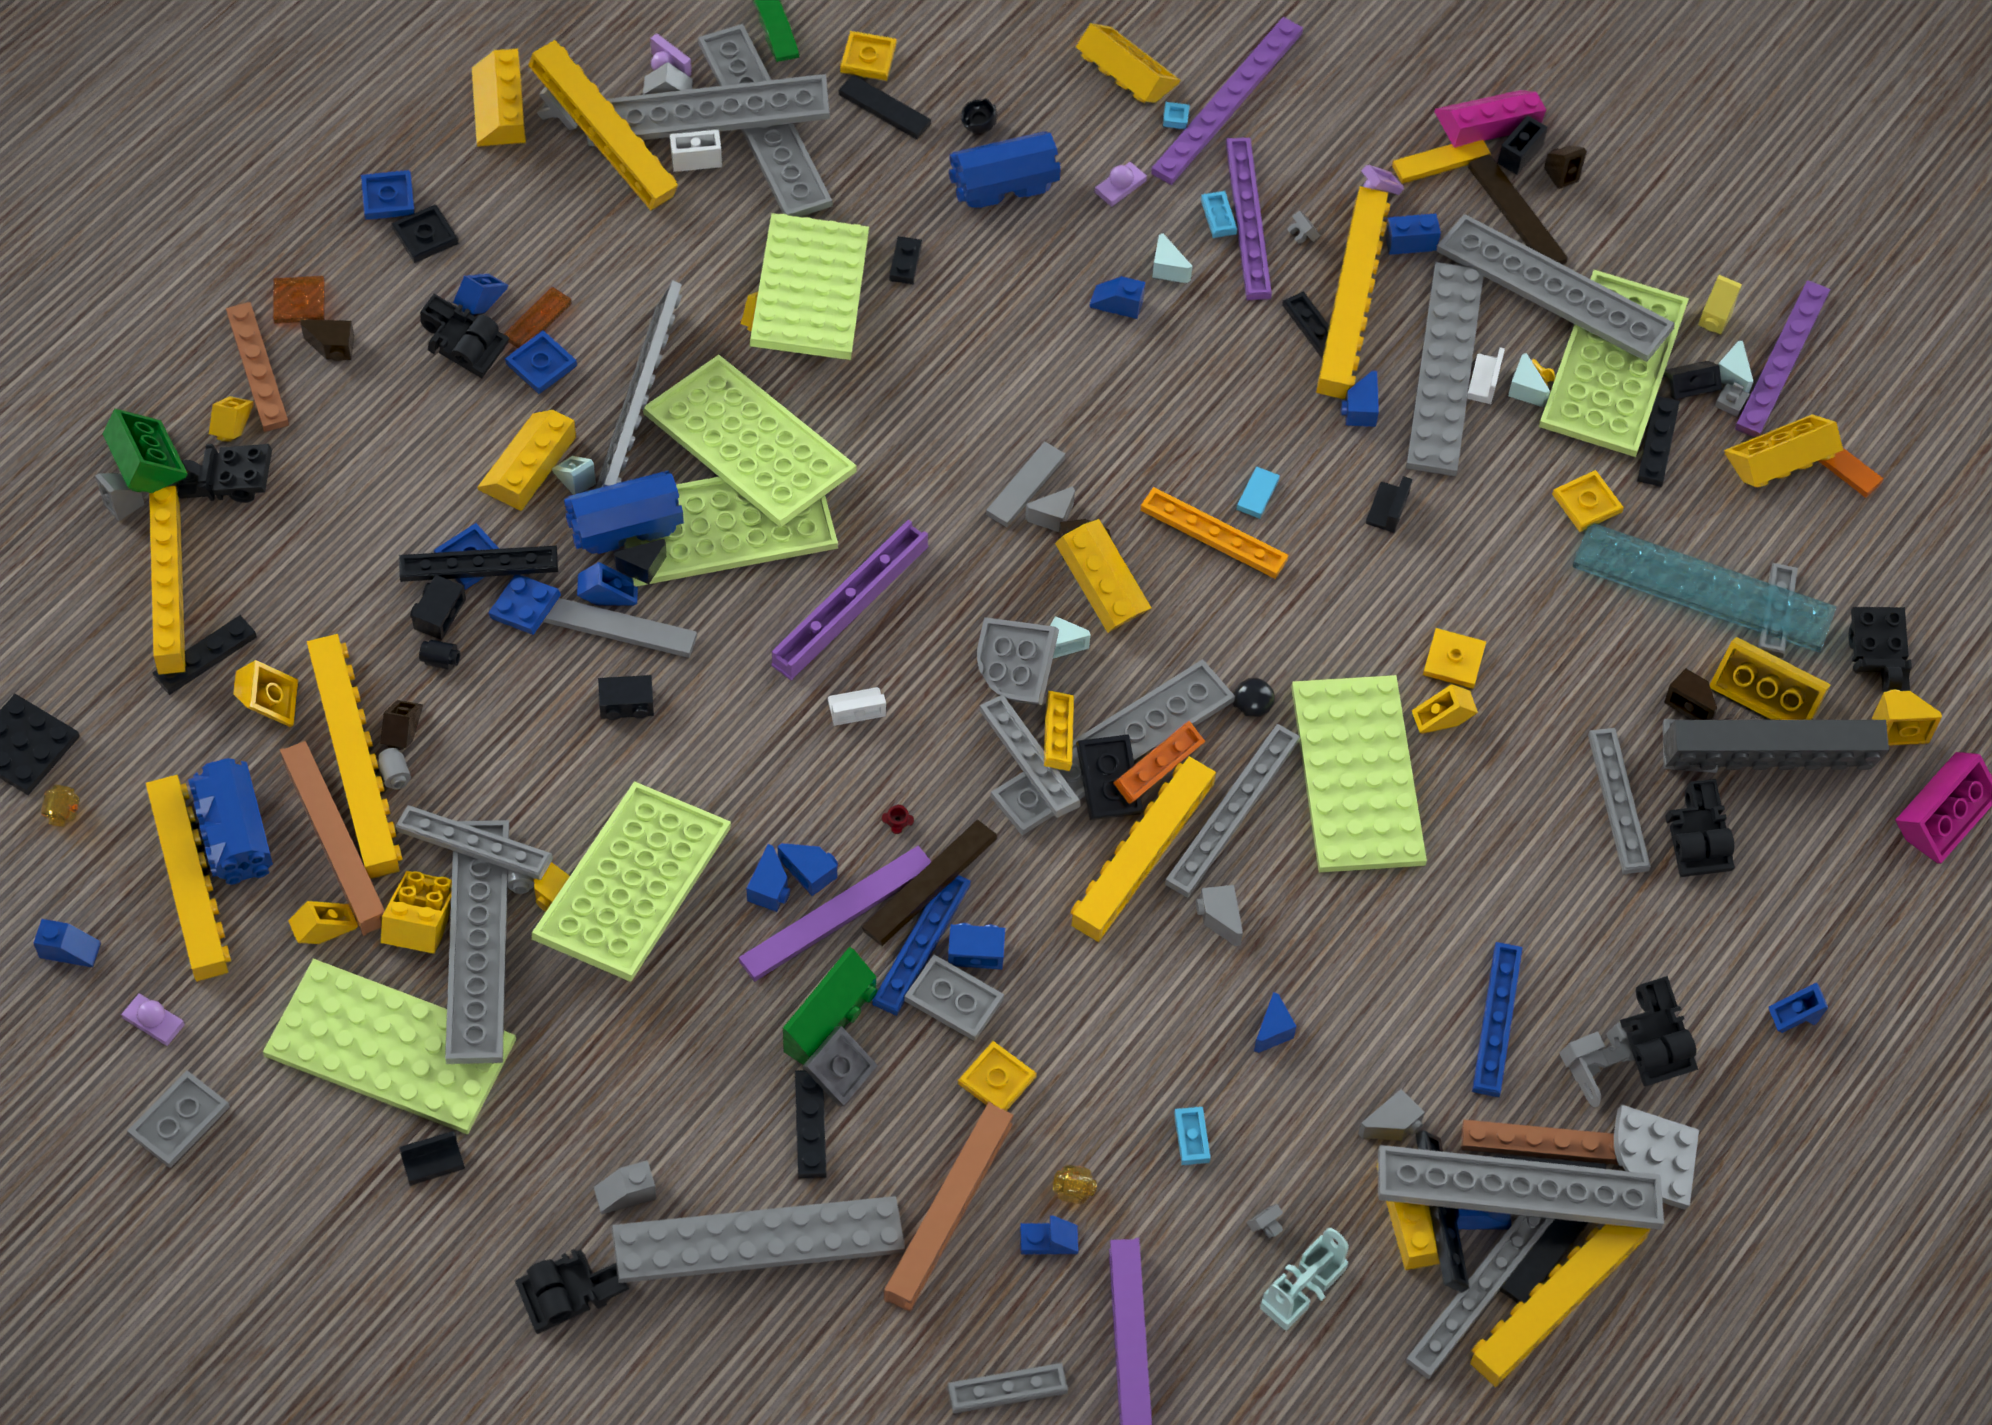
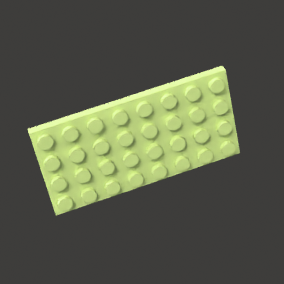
M771 213L750 338L751 347L851 360L869 233L868 226Z
M1593 270L1591 280L1674 322V329L1646 362L1574 324L1539 427L1636 457L1689 298Z
M717 355L652 400L643 409V414L780 527L857 472V466L720 355Z
M720 477L676 484L680 497L678 502L682 506L684 523L676 525L675 531L670 536L651 541H642L633 536L626 538L624 544L625 549L661 539L665 540L667 557L650 584L838 549V542L825 495L780 527ZM632 577L634 586L647 585Z
M1397 676L1292 681L1291 689L1298 735L1300 736L1299 743L1319 873L1426 866L1427 859Z
M634 781L533 930L532 940L631 982L727 835L731 822Z
M313 959L264 1048L263 1054L264 1057L468 1135L516 1041V1036L504 1031L503 1063L446 1064V1008Z

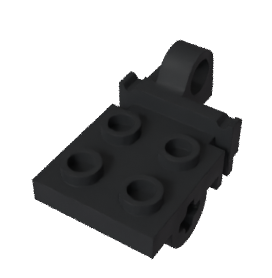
M434 293L420 312L422 326L434 334L428 343V351L435 354L439 348V354L478 377L483 378L509 343V337L499 332L498 325L490 317L478 315L475 318L470 315L469 309L462 313V305L455 306Z
M206 444L202 465L192 460H181L188 474L186 478L178 481L179 499L208 497L210 501H214L215 495L218 500H223L224 495H229L232 500L248 503L253 501L255 493H265L272 448L269 444L220 447L218 453L213 444Z
M1853 607L1851 609L1852 623L1849 627V645L1851 649H1854L1852 662H1856L1853 666V671L1881 672L1883 693L1894 689L1910 691L1909 675L1912 663L1911 659L1907 660L1909 653L1905 607Z
M1716 779L1689 782L1685 790V804L1687 808L1669 810L1665 815L1666 823L1672 822L1670 831L1680 877L1733 871L1735 868L1732 856L1734 853V838L1730 828H1726V814L1721 815L1725 807L1721 805Z
M1668 976L1638 985L1635 989L1636 997L1640 1007L1645 1012L1621 1019L1620 1023L1622 1028L1630 1026L1633 1028V1031L1626 1034L1643 1086H1649L1698 1070L1694 1057L1697 1053L1695 1041L1690 1031L1684 1027L1682 1021L1685 1020L1684 1016L1676 1017L1675 1012L1680 1011L1681 1007L1677 1006Z
M572 1249L573 1258L571 1259L564 1253L562 1258L555 1262L548 1259L530 1266L527 1270V1275L516 1279L515 1283L534 1331L539 1334L590 1310L589 1301H592L597 1309H600L607 1305V1301L610 1298L629 1290L627 1282L619 1283L616 1263L592 1273L582 1250L576 1251Z

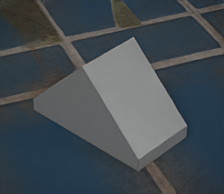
M667 62L645 76L643 95L690 90L693 87V79Z
M1072 486L1027 503L1025 515L1027 522L1059 532L1060 522L1067 521L1074 505L1075 489Z

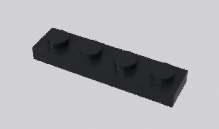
M1656 396L1650 415L1637 482L1662 487L1680 401Z
M239 615L185 651V672L158 675V671L155 670L152 672L153 676L168 695H171L257 638L256 632Z
M795 1070L798 1179L826 1178L824 1090L805 1070Z

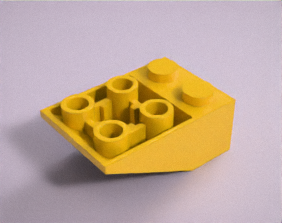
M406 870L382 915L381 943L434 954L443 937L451 912L452 880L447 877H436L417 871Z

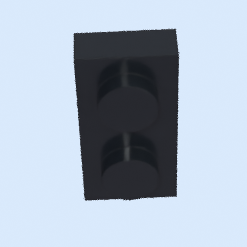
M897 237L889 281L914 285L922 248V239Z

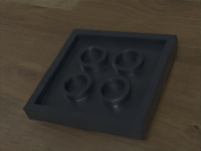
M14 694L0 709V779L29 795L80 737L79 732L19 695Z

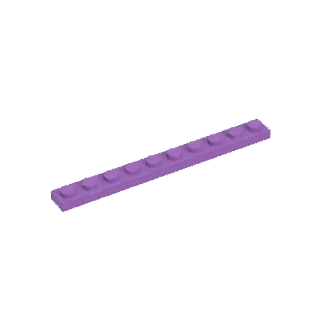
M1282 17L1152 167L1151 174L1172 185L1302 35L1303 27Z

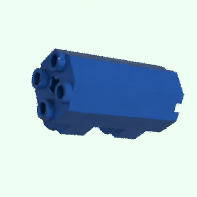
M1047 131L949 154L950 164L953 168L949 169V177L952 184L956 183L957 199L959 202H967V205L972 208L999 204V202L1003 201L1005 193L1012 191L1018 197L1043 194L1050 189L1052 182L1060 181L1061 167L1060 162H1056L1055 155H1058L1057 147L1051 133H1047Z
M668 470L570 495L564 499L567 511L565 513L568 527L572 528L574 532L572 536L575 548L586 549L587 552L592 554H601L619 549L625 544L626 538L636 536L642 541H651L670 536L675 531L676 525L684 523L682 506L678 502L680 497L672 473Z
M226 758L207 763L202 767L203 773L198 775V772H196L193 778L188 779L193 795L194 806L199 819V827L213 877L218 876L221 879H225L226 884L235 885L245 879L265 877L269 874L268 868L273 865L247 762L241 761L242 765L235 763L234 759Z

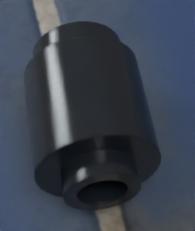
M432 639L430 641H423L419 651V660L425 662V665L452 670L454 666H457L461 657V652L457 649L456 644Z

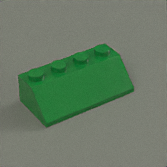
M114 408L103 431V436L129 489L135 492L154 493L186 478L188 473L161 420Z
M849 947L783 1027V1052L802 1065L808 1061L836 1027L842 1026L845 1028L849 1022L853 1023L860 1015V1008L865 1002H871L877 993L876 975L853 948Z

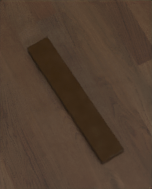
M1488 154L1469 162L1468 169L1526 246L1562 265L1567 263L1568 257L1492 156Z
M976 820L862 926L863 931L883 946L998 839L996 833L979 820Z

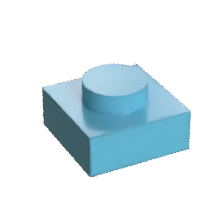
M1166 102L1163 127L1186 129L1190 105Z

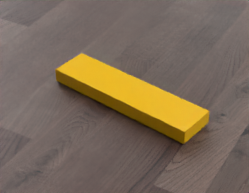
M1484 140L1455 148L1450 144L1393 160L1392 167L1403 184L1469 165V162L1488 154L1491 155Z
M1048 690L1045 715V767L1070 771L1074 714L1073 695Z

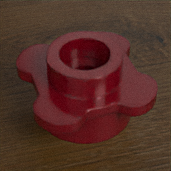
M898 804L882 815V822L891 827L892 833L900 834L903 828L914 823V817L909 815L908 810L903 805Z

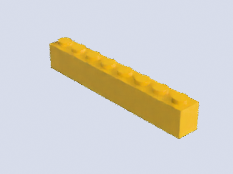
M553 40L533 52L528 65L650 211L671 199L678 187L674 176L668 173L661 165L660 160L646 148L644 141L637 137L630 129L628 122L618 115L612 103L606 100L599 92L596 84L590 82L582 68L569 57L567 50L560 46L556 40Z
M167 486L154 493H149L153 656L158 675L185 672L180 502L176 486Z
M1190 756L1183 764L1179 763L1172 774V780L1169 783L1165 782L1160 788L1158 799L1155 803L1151 801L1147 805L1143 814L1144 818L1141 822L1136 821L1133 824L1127 841L1122 840L1119 843L1113 860L1105 862L1100 871L1101 876L1097 881L1092 880L1085 891L1086 896L1082 901L1078 900L1072 907L1070 912L1072 915V927L1100 942L1214 786L1216 771Z
M178 774L146 782L195 980L197 982L229 973L226 963L231 962L228 946H222L220 940L225 938L222 923H216L214 916L219 914L215 898L210 899L208 893L213 891L210 875L204 876L203 869L207 868L204 852L198 853L197 846L202 844L198 829L192 830L191 823L196 822L192 806L187 807L185 800L190 799L186 783H180Z
M1605 1224L1601 1229L1598 1227L1594 1228L1586 1237L1588 1242L1582 1248L1577 1245L1567 1256L1569 1261L1564 1266L1558 1264L1548 1275L1550 1279L1544 1285L1541 1282L1538 1283L1529 1293L1531 1298L1525 1304L1520 1301L1510 1312L1512 1316L1506 1322L1501 1320L1491 1330L1493 1335L1487 1341L1481 1339L1471 1351L1474 1354L1470 1364L1496 1388L1647 1239L1651 1229Z

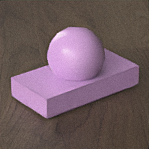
M658 34L650 38L651 54L654 55L651 60L653 70L668 62L687 76H691V59Z
M1131 162L1126 165H1118L1112 169L1110 176L1095 187V193L1112 207L1145 183L1147 175Z
M1366 165L1361 170L1367 178L1363 187L1391 192L1397 195L1404 190V186L1392 172L1371 165Z
M138 994L121 1014L124 1020L166 1046L169 1045L185 1025L183 1020L165 1010L159 1002L149 1000L141 994Z

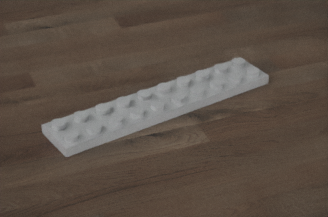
M743 24L698 37V44L719 86L771 80ZM793 123L741 129L783 214L801 217L832 207V199Z
M826 74L606 99L612 103L618 115L628 122L630 129L642 140L670 137V134L718 129L720 132L830 119ZM587 136L588 145L596 146Z
M1466 214L1459 219L1437 245L1438 253L1465 267L1477 270L1478 273L1646 362L1674 329V322Z
M1435 262L1406 469L1450 476L1457 475L1483 275L1470 267Z
M672 280L656 305L595 489L621 483L622 478L618 476L620 471L623 472L628 462V457L625 455L627 450L630 451L635 441V436H632V434L640 425L642 416L639 413L647 404L649 395H646L647 389L652 387L656 377L652 373L654 368L657 369L661 362L662 355L659 352L661 348L664 349L668 341L669 335L666 334L667 328H671L676 316L672 314L674 308L677 309L682 299V295L679 294L682 284Z
M1202 659L1074 739L1070 771L1058 769V771L1080 800L1085 796L1076 747L1078 740L1129 734L1134 763L1136 764L1184 723L1190 721L1195 727L1233 703L1235 695ZM1024 772L991 791L990 797L1022 836L1054 816V813Z
M509 820L457 821L509 839ZM453 851L445 1060L446 1064L503 1063L508 897L507 869Z
M1380 1145L1378 1149V1200L1661 1230L1664 1225L1661 1175Z
M896 1196L612 1225L611 1229L619 1283L901 1254L905 1251Z

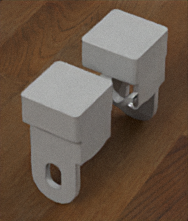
M1620 1022L1614 1025L1606 1033L1611 1043V1046L1603 1049L1606 1046L1597 1031L1570 1042L1559 1052L1566 1068L1569 1067L1575 1081L1579 1083L1587 1101L1593 1107H1598L1601 1101V1093L1593 1079V1076L1601 1072L1598 1066L1606 1068L1621 1061L1635 1060L1626 1034L1633 1031L1632 1026L1622 1028Z

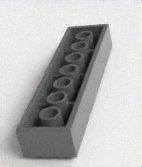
M1675 720L1663 736L1666 767L1674 766L1675 770H1687L1690 768V765H1700L1701 770H1713L1716 768V765L1718 767H1726L1728 770H1739L1743 767H1753L1754 770H1765L1769 767H1779L1780 770H1791L1795 767H1805L1806 770H1816L1821 767H1831L1833 770L1857 767L1859 770L1872 769L1889 751L1886 720Z

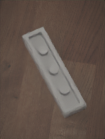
M1044 441L988 507L986 515L1003 526L1008 527L1064 461L1065 453Z
M1772 563L1758 648L1774 656L1783 657L1798 568Z
M1062 1363L950 1382L947 1385L953 1414L1068 1394Z

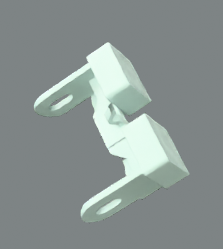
M1328 1228L1303 1253L1299 1268L1289 1264L1285 1267V1270L1292 1272L1296 1276L1297 1282L1293 1285L1286 1279L1287 1275L1283 1273L1264 1293L1260 1309L1282 1329L1288 1330L1309 1308L1310 1299L1301 1292L1305 1286L1314 1291L1322 1301L1325 1298L1323 1292L1346 1271L1348 1261L1345 1258L1348 1252V1244L1344 1237L1336 1230Z

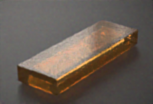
M551 287L504 333V335L509 337V343L516 348H520L541 331H545L572 304L571 298Z

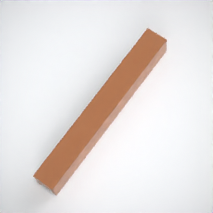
M306 741L286 749H280L283 764L362 935L365 936L367 933L381 928L382 915L385 910Z
M988 1102L884 1289V1301H889L911 1312L1013 1126L1010 1123L1013 1114Z

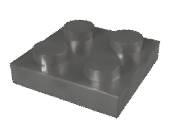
M838 1026L803 1065V1069L838 1106H844L878 1065L842 1026Z

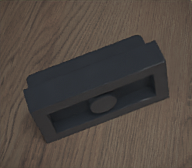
M1710 361L1665 369L1663 375L1669 378L1671 398L1673 399L1722 389L1720 367L1718 364Z
M1403 476L1399 487L1381 482L1367 516L1366 524L1395 533L1408 499L1413 479Z
M455 1131L399 1148L410 1186L465 1169Z

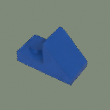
M1814 983L1770 1005L1768 1008L1777 1030L1784 1033L1806 1021L1812 1025L1817 1024L1828 1009L1819 984Z
M1050 1215L1049 1223L1020 1224L1021 1254H1078V1228L1076 1224L1054 1215Z

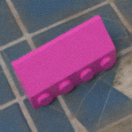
M1519 90L1436 108L1434 112L1455 148L1480 140L1486 141L1509 136L1527 115L1542 123L1546 108L1537 92Z
M1955 752L1895 820L1905 840L1936 863L1941 864L1992 806V776L1981 755Z

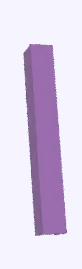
M907 520L772 651L771 666L789 680H792L928 548V533L925 531L921 533L912 526L910 520Z
M1139 1238L1110 1240L1109 1261L1120 1425H1152Z

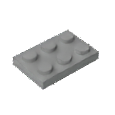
M936 955L932 956L904 996L905 1002L973 1041H976L1004 1000L1003 993Z
M186 1070L127 1132L132 1139L171 1168L230 1106L226 1100Z

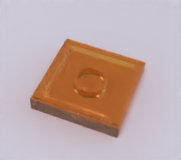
M324 276L273 279L274 324L300 323L301 319L325 320Z

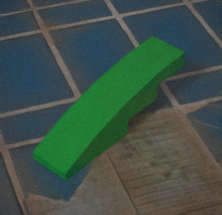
M753 0V4L758 12L759 22L765 32V40L776 62L800 58L781 1Z

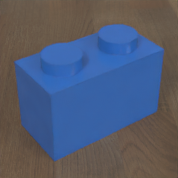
M1437 213L1388 217L1385 231L1389 255L1437 251L1441 235Z
M968 923L950 924L948 963L955 967L1003 970L1005 928H1000L996 925L972 926Z

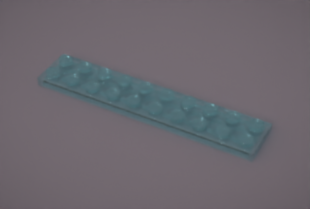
M1595 523L1588 526L1573 563V568L1758 632L1766 631L1767 635L1779 639L1782 637L1786 638L1787 642L1819 653L1837 606Z

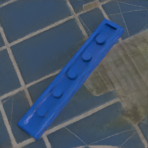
M958 875L926 905L873 998L872 1005L895 1016L898 1015L905 1003L904 996L927 964L968 891L971 880Z
M1496 942L1494 946L1472 1092L1494 1097H1500L1523 949L1520 946Z

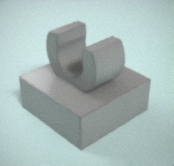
M1300 210L1292 216L1297 223L1290 225L1287 230L1292 235L1300 231L1299 235L1294 238L1298 244L1303 243L1307 236L1313 242L1321 236L1311 221Z
M1727 383L1718 397L1715 407L1738 417L1750 394L1743 391L1744 387L1737 383H1734L1733 386Z
M1278 1204L1268 1206L1246 1223L1252 1232L1263 1229L1268 1238L1275 1237L1283 1231L1279 1222L1275 1220L1283 1212Z

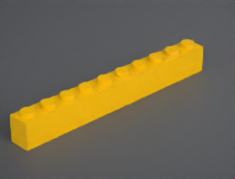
M1362 186L1359 187L1316 393L1345 400L1348 390L1355 384L1356 376H1352V371H1357L1360 357L1356 356V351H1361L1364 337L1360 336V331L1365 332L1368 320L1367 317L1363 316L1364 312H1369L1372 298L1367 296L1368 293L1372 294L1375 285V279L1371 278V276L1376 274L1379 260L1375 259V256L1380 255L1383 241L1379 240V236H1384L1387 222L1383 221V217H1388L1391 203H1386L1387 192Z
M338 634L307 641V646L364 867L370 879L400 872L398 861L403 860L399 844L393 845L392 838L397 837L393 821L387 822L386 815L391 813L387 798L381 800L380 792H384V786L381 776L375 777L374 770L379 768L375 753L369 754L368 747L373 745L369 731H363L362 725L367 724L363 708H357L356 703L361 702L357 686L352 687L350 682L355 680L351 664L346 665L345 659L349 658L346 642L340 644Z

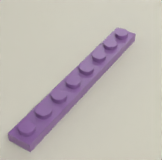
M1807 280L1736 424V430L1752 437L1760 436L1828 297L1829 288Z

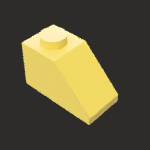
M1719 275L1702 312L1699 326L1721 335L1733 313L1742 284Z

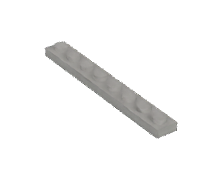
M1276 724L1168 875L1165 885L1187 898L1190 896L1298 744L1299 735Z
M1520 1215L1468 1280L1470 1289L1462 1293L1459 1292L1410 1353L1405 1363L1429 1380L1553 1222L1554 1218Z

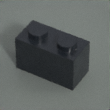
M1527 115L1501 145L1497 164L1518 175L1544 145L1548 127Z
M435 575L432 582L427 583L424 587L423 597L420 602L415 603L412 607L410 617L412 618L415 630L442 640L466 601L463 585Z
M652 675L598 678L601 719L617 720L626 717L641 719L647 716H654Z

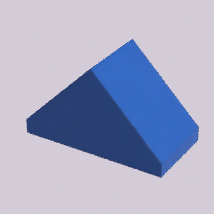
M1273 992L1256 1039L1255 1052L1260 1053L1294 1038L1297 1026L1277 993Z

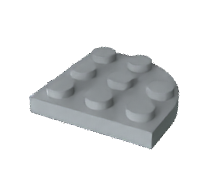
M984 617L977 648V661L980 673L983 674L989 687L1000 696L1004 695L1008 700L1042 706L1059 629L1054 626Z
M1621 1105L1617 1109L1614 1130V1150L1617 1162L1620 1167L1623 1166L1625 1171L1661 1175L1663 1203L1685 1210L1690 1206L1699 1129Z

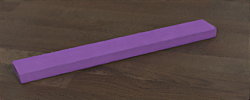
M1228 138L1226 139V150L1246 300L1271 299L1272 292L1251 139Z
M916 846L739 957V963L753 981H757L902 890L931 863L930 859L919 846Z

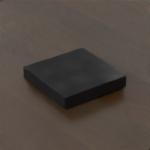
M436 204L391 223L392 229L414 263L459 244L456 234Z

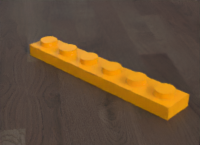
M1155 487L1152 488L1141 504L1140 511L1276 579L1288 561V554Z

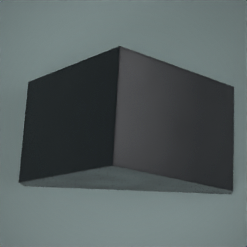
M664 539L614 552L616 570L646 584H650L667 557Z

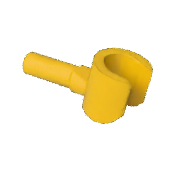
M1536 359L1531 360L1548 387L1547 382L1555 381L1554 370L1543 368Z

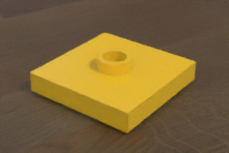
M850 31L840 66V73L887 81L897 39Z
M1596 470L1553 489L1552 492L1553 497L1579 532L1622 513L1624 509Z
M1436 628L1423 675L1474 689L1487 641Z
M992 1041L958 1079V1085L986 1106L988 1102H991L994 1106L1007 1111L1033 1082L1037 1073L996 1042Z

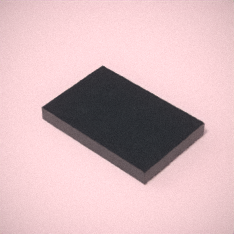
M1129 734L1078 740L1076 747L1090 821L1142 814L1141 796L1129 804L1113 783L1135 765Z

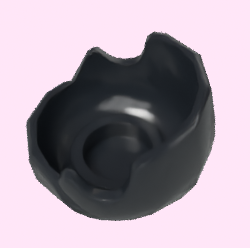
M987 98L968 102L961 111L962 124L972 133L983 134L990 131L996 125L998 116L996 106Z
M1259 678L1244 680L1233 693L1235 695L1233 706L1239 708L1245 716H1263L1270 711L1275 702L1273 689L1267 682Z

